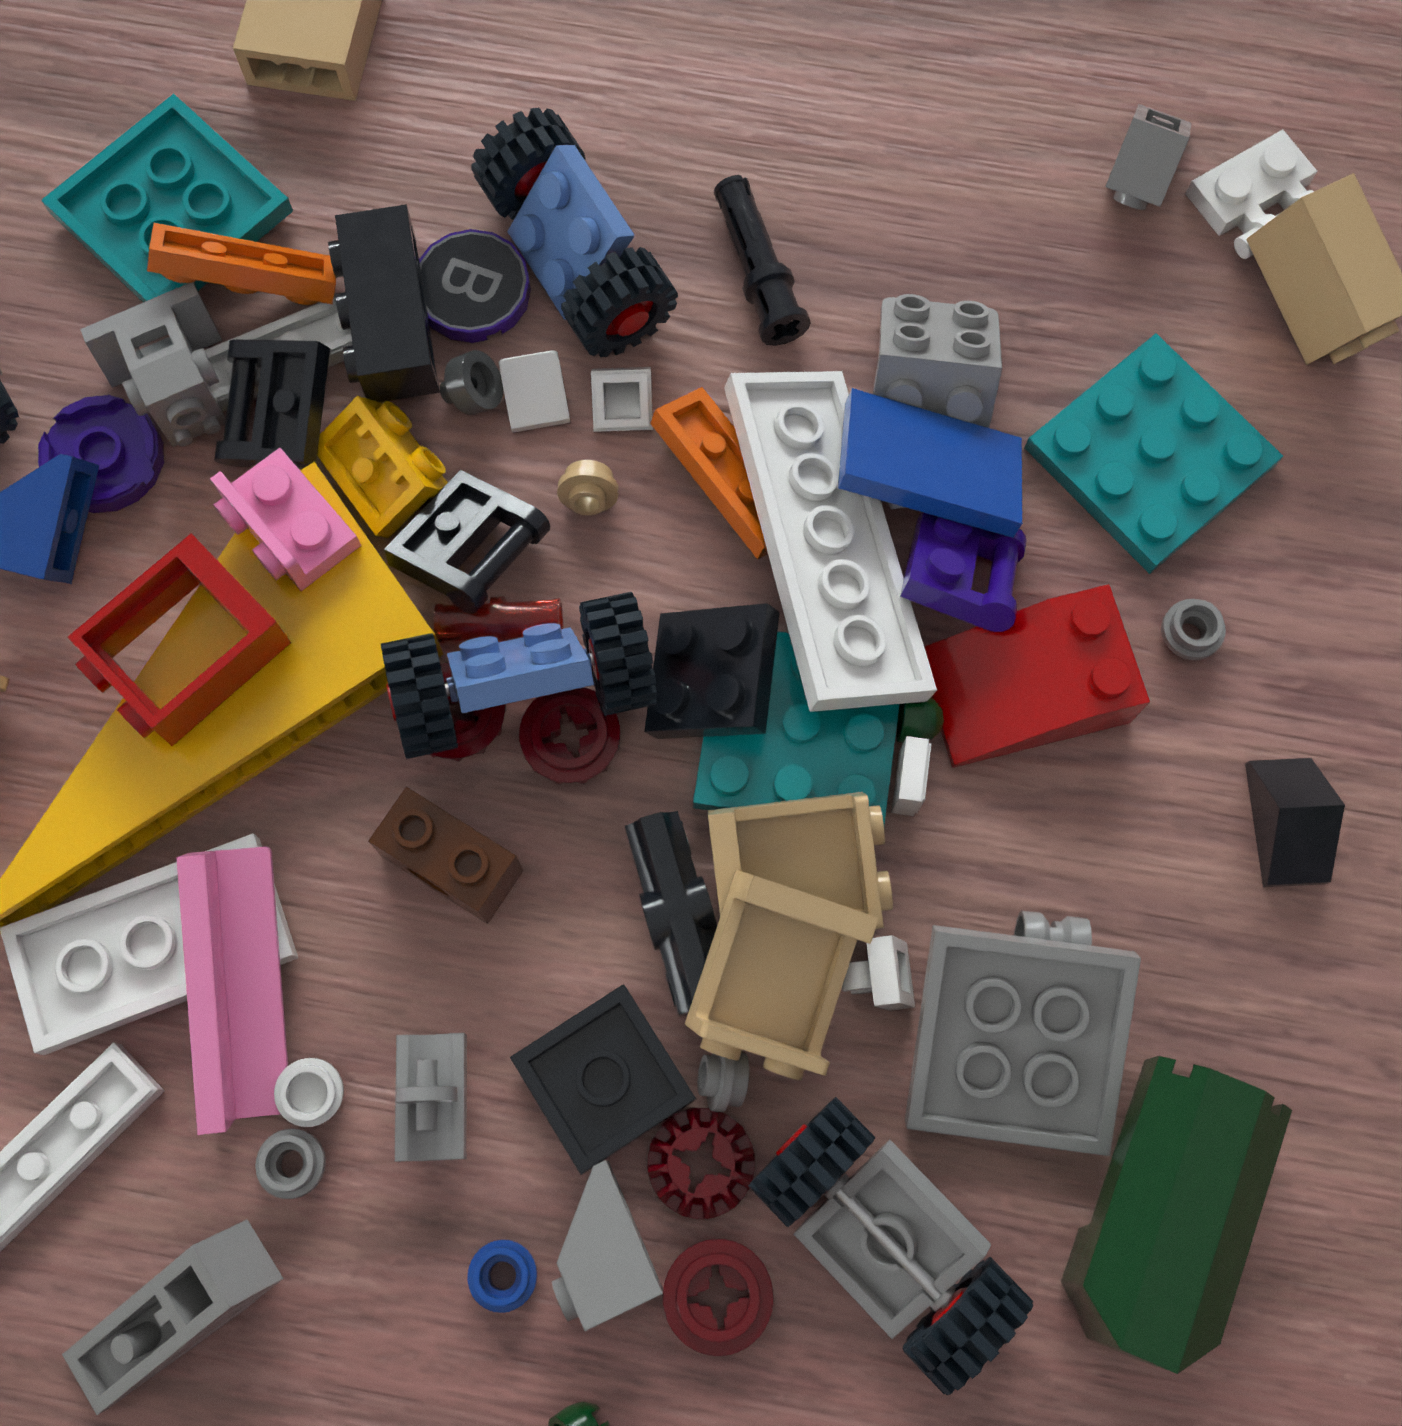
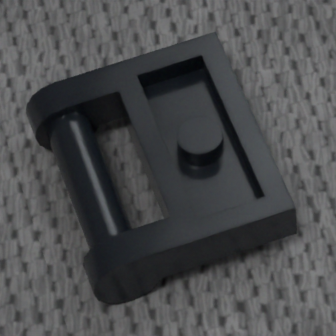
M230 340L227 360L233 363L225 429L223 441L216 442L214 461L229 466L250 467L251 465H257L275 450L281 448L297 467H306L313 462L316 463L331 348L319 341ZM257 368H261L252 441L248 442Z
M460 470L387 545L384 551L389 566L448 596L452 603L460 610L468 614H475L488 600L487 590L529 544L539 543L550 531L551 526L547 517L536 507ZM500 522L511 527L469 574L458 569Z

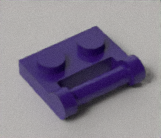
M921 512L916 521L900 597L989 631L1002 632L1008 630L1014 625L1016 619L1017 603L1012 595L1017 563L1021 561L1025 554L1026 535L1019 529L1014 538ZM977 556L992 561L988 590L985 594L971 590Z

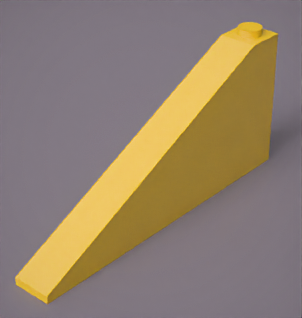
M315 462L299 470L355 533L361 546L304 590L300 591L286 574L276 581L252 552V549L260 543L248 528L239 535L236 533L233 535L217 560L276 620L291 641V644L173 746L155 731L146 738H143L117 711L126 702L123 698L0 878V927L55 907L387 692L386 683H388L381 643L433 633L438 656L444 655L432 629ZM199 585L135 679V682L161 709L244 638L247 633Z

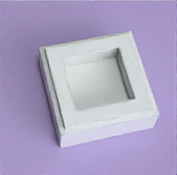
M906 736L898 754L891 813L914 816L925 801L931 752L929 739Z

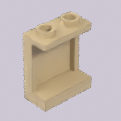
M854 792L708 810L720 917L735 872L739 870L878 917L876 929L884 928L882 911L893 910L892 890L888 871L877 872L874 850L875 845L885 844L884 823L880 805L869 806L868 796L865 793Z
M736 870L685 1025L703 1037L700 1048L713 1054L739 1061L742 1050L766 1057L763 1064L765 1069L788 1078L802 1080L805 1070L826 1076L830 1062L821 1057V1049L856 942L860 940L871 944L879 918Z

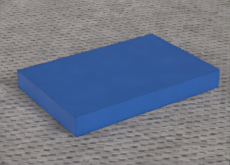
M852 388L845 402L838 488L1014 538L1023 524L1022 438Z

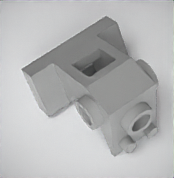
M193 282L80 329L87 347L111 387L123 384L126 394L137 414L143 416L150 413L173 447L177 445L187 446L192 443V438L204 433H217L221 426L225 424L226 417L209 387L220 381L204 348L222 341V338ZM169 334L170 336L149 346H146L142 349H139L140 346L147 344L151 341H154L158 338H161L165 335Z

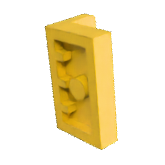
M357 395L320 434L317 456L376 536L389 538L429 498H434L448 483L443 477L446 469L441 460L431 450L419 445L409 431L412 428L410 419L398 406L390 401L380 403Z

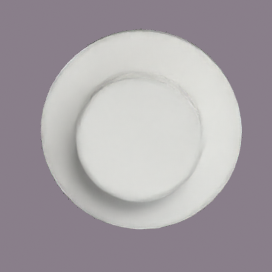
M305 1058L291 1063L278 1077L274 1089L275 1104L280 1114L290 1123L301 1127H313L329 1120L339 1109L344 1095L343 1081L338 1071L330 1063L318 1058Z

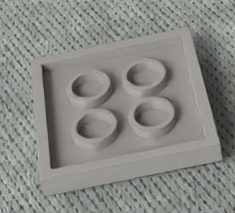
M933 925L905 1114L907 1129L1110 1156L1141 962L1139 955L1135 951Z

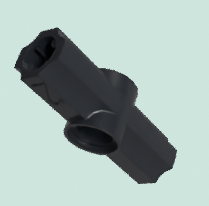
M678 811L659 812L641 817L637 821L626 825L625 831L643 890L639 897L654 949H660L674 1007L677 1008L679 1017L688 1015L714 938V933L717 929V923L702 876L697 877L691 857L690 845Z

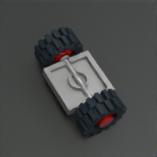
M835 1097L807 1125L804 1123L775 1153L777 1156L769 1162L748 1186L786 1227L791 1226L823 1194L828 1198L799 1226L794 1235L891 1339L899 1334L929 1306L931 1307L930 1313L919 1321L916 1325L917 1328L910 1333L902 1349L944 1395H950L955 1389L958 1391L965 1386L970 1377L972 1379L982 1371L983 1365L988 1360L992 1362L1000 1353L998 1350L1003 1344L1011 1341L1016 1335L1015 1329L1022 1326L1028 1318L1027 1314L1032 1310V1303L1034 1301L991 1257H988L985 1261L982 1260L991 1247L989 1241L891 1140L885 1143L850 1178L845 1172L874 1141L875 1136Z

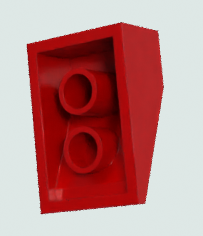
M1110 584L1050 598L1018 610L1014 625L1008 630L993 632L977 626L924 647L937 691L931 698L938 703L943 711L944 723L941 733L952 768L1129 724L1150 703Z

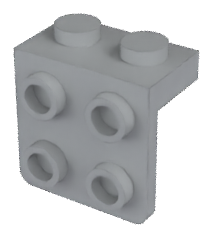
M904 294L897 298L888 297L883 299L880 314L879 356L873 394L989 428L1002 371L998 312L976 301H960L956 304L931 302L915 294Z

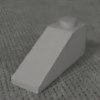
M242 1221L192 1245L62 1355L96 1415H99L238 1316L284 1278L249 1221Z

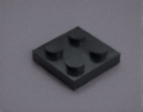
M768 603L660 613L653 671L656 677L657 703L647 707L644 732L657 739L766 734L780 612Z
M624 984L510 1057L580 1175L585 1174L594 1165L606 1160L696 1100V1097Z

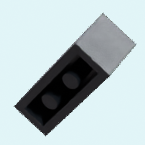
M407 204L335 215L338 240L329 241L328 246L334 275L336 278H344L345 292L336 293V305L342 329H351L353 345L343 347L344 363L349 382H360L365 397L377 402L440 393L417 241Z

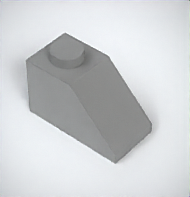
M1138 104L1105 186L1116 191L1113 199L1140 210H1145L1148 203L1160 207L1190 138L1192 123Z
M607 1160L592 1167L556 1263L562 1277L552 1281L554 1293L566 1320L571 1321L579 1317L584 1331L635 1308L664 1292L612 1167Z

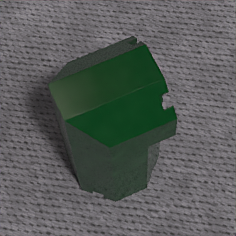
M1156 1056L1144 1060L1091 1222L1078 1229L1061 1282L1069 1300L1073 1301L1081 1318V1320H1078L1086 1338L1139 1361L1179 1374L1221 1344L1292 1110L1284 1104L1272 1106L1275 1097L1267 1091L1210 1068L1194 1064L1189 1077L1174 1074L1172 1071L1176 1060Z

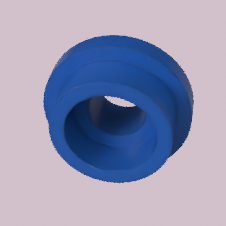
M512 1240L490 1242L479 1249L471 1260L467 1277L469 1290L475 1301L489 1311L498 1313L513 1311L526 1303L533 1294L538 1277L537 1266L532 1254L520 1243ZM498 1262H507L515 1269L516 1279L509 1289H499L492 1282L491 1272Z

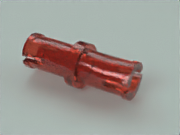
M492 596L489 603H484L475 614H468L454 604L444 605L443 603L435 604L433 613L434 633L439 643L467 641L486 636L496 637L498 642H503L509 639L522 638L525 629L547 623L559 624L561 629H564L563 608L560 598L541 601L507 602L505 596Z

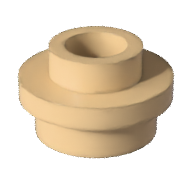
M580 460L566 468L565 474L558 481L557 496L563 505L578 514L596 515L608 510L617 502L618 484L613 478L611 469L605 464L594 460Z

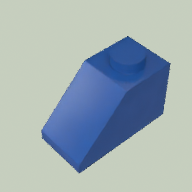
M59 454L0 492V569L43 580L72 584L99 465L73 456Z

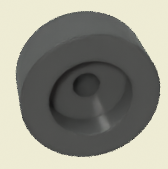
M473 350L454 357L447 363L444 373L445 381L440 384V394L446 403L454 404L461 412L467 415H476L496 408L500 404L503 396L501 375L496 364L487 354L479 350Z

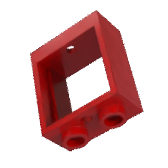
M192 533L67 637L84 655L75 665L102 693L113 686L126 700L117 709L123 718L143 738H146L155 731L171 746L175 745L291 644V641L276 620ZM200 584L247 635L160 709L113 657Z

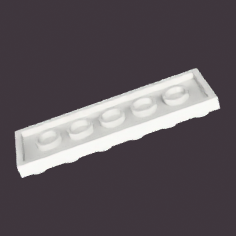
M842 371L731 373L724 389L809 711L928 701L937 691L911 601L900 597L904 577L881 500L838 488L845 402L849 396Z

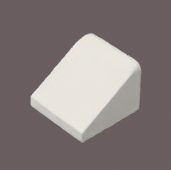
M551 350L504 358L498 362L512 433L570 423L557 351Z
M651 367L599 368L591 370L594 432L653 430L650 424L653 417Z

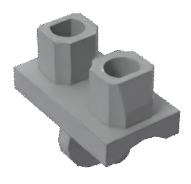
M467 1034L396 1035L395 1162L467 1159Z

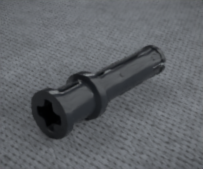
M742 175L727 177L716 185L713 193L722 210L733 244L744 268L746 277L742 290L746 301L755 305L761 321L758 328L760 338L763 343L772 346L792 342L802 336L811 324L807 311L798 306L792 290L795 283L791 269L777 260L765 224L756 206L748 178H742Z

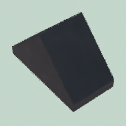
M1312 758L1248 761L1245 767L1263 887L1324 885L1330 883L1345 808L1343 801Z

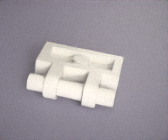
M1282 129L1192 180L1185 194L1218 236L1236 226L1239 227L1243 235L1234 240V248L1241 258L1247 259L1253 253L1246 239L1276 217L1272 214H1265L1263 211L1276 203H1279L1285 210L1301 197L1314 192L1313 190L1307 191L1304 187L1311 183L1317 170Z

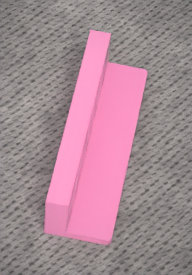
M266 846L192 852L176 857L197 1135L226 1132L235 1119L280 1114L275 1104L274 1089L278 1077L288 1066L273 860L272 851Z

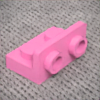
M281 448L275 450L232 483L221 471L210 478L222 496L219 501L213 504L237 535L248 528L260 544L253 548L252 552L276 581L286 574L297 588L302 591L361 546L355 533Z

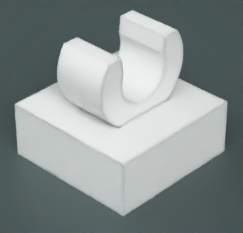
M893 935L872 938L871 944L866 943L868 961L850 962L842 985V991H851V994L872 992L874 1006L889 1011L915 1008L907 942Z

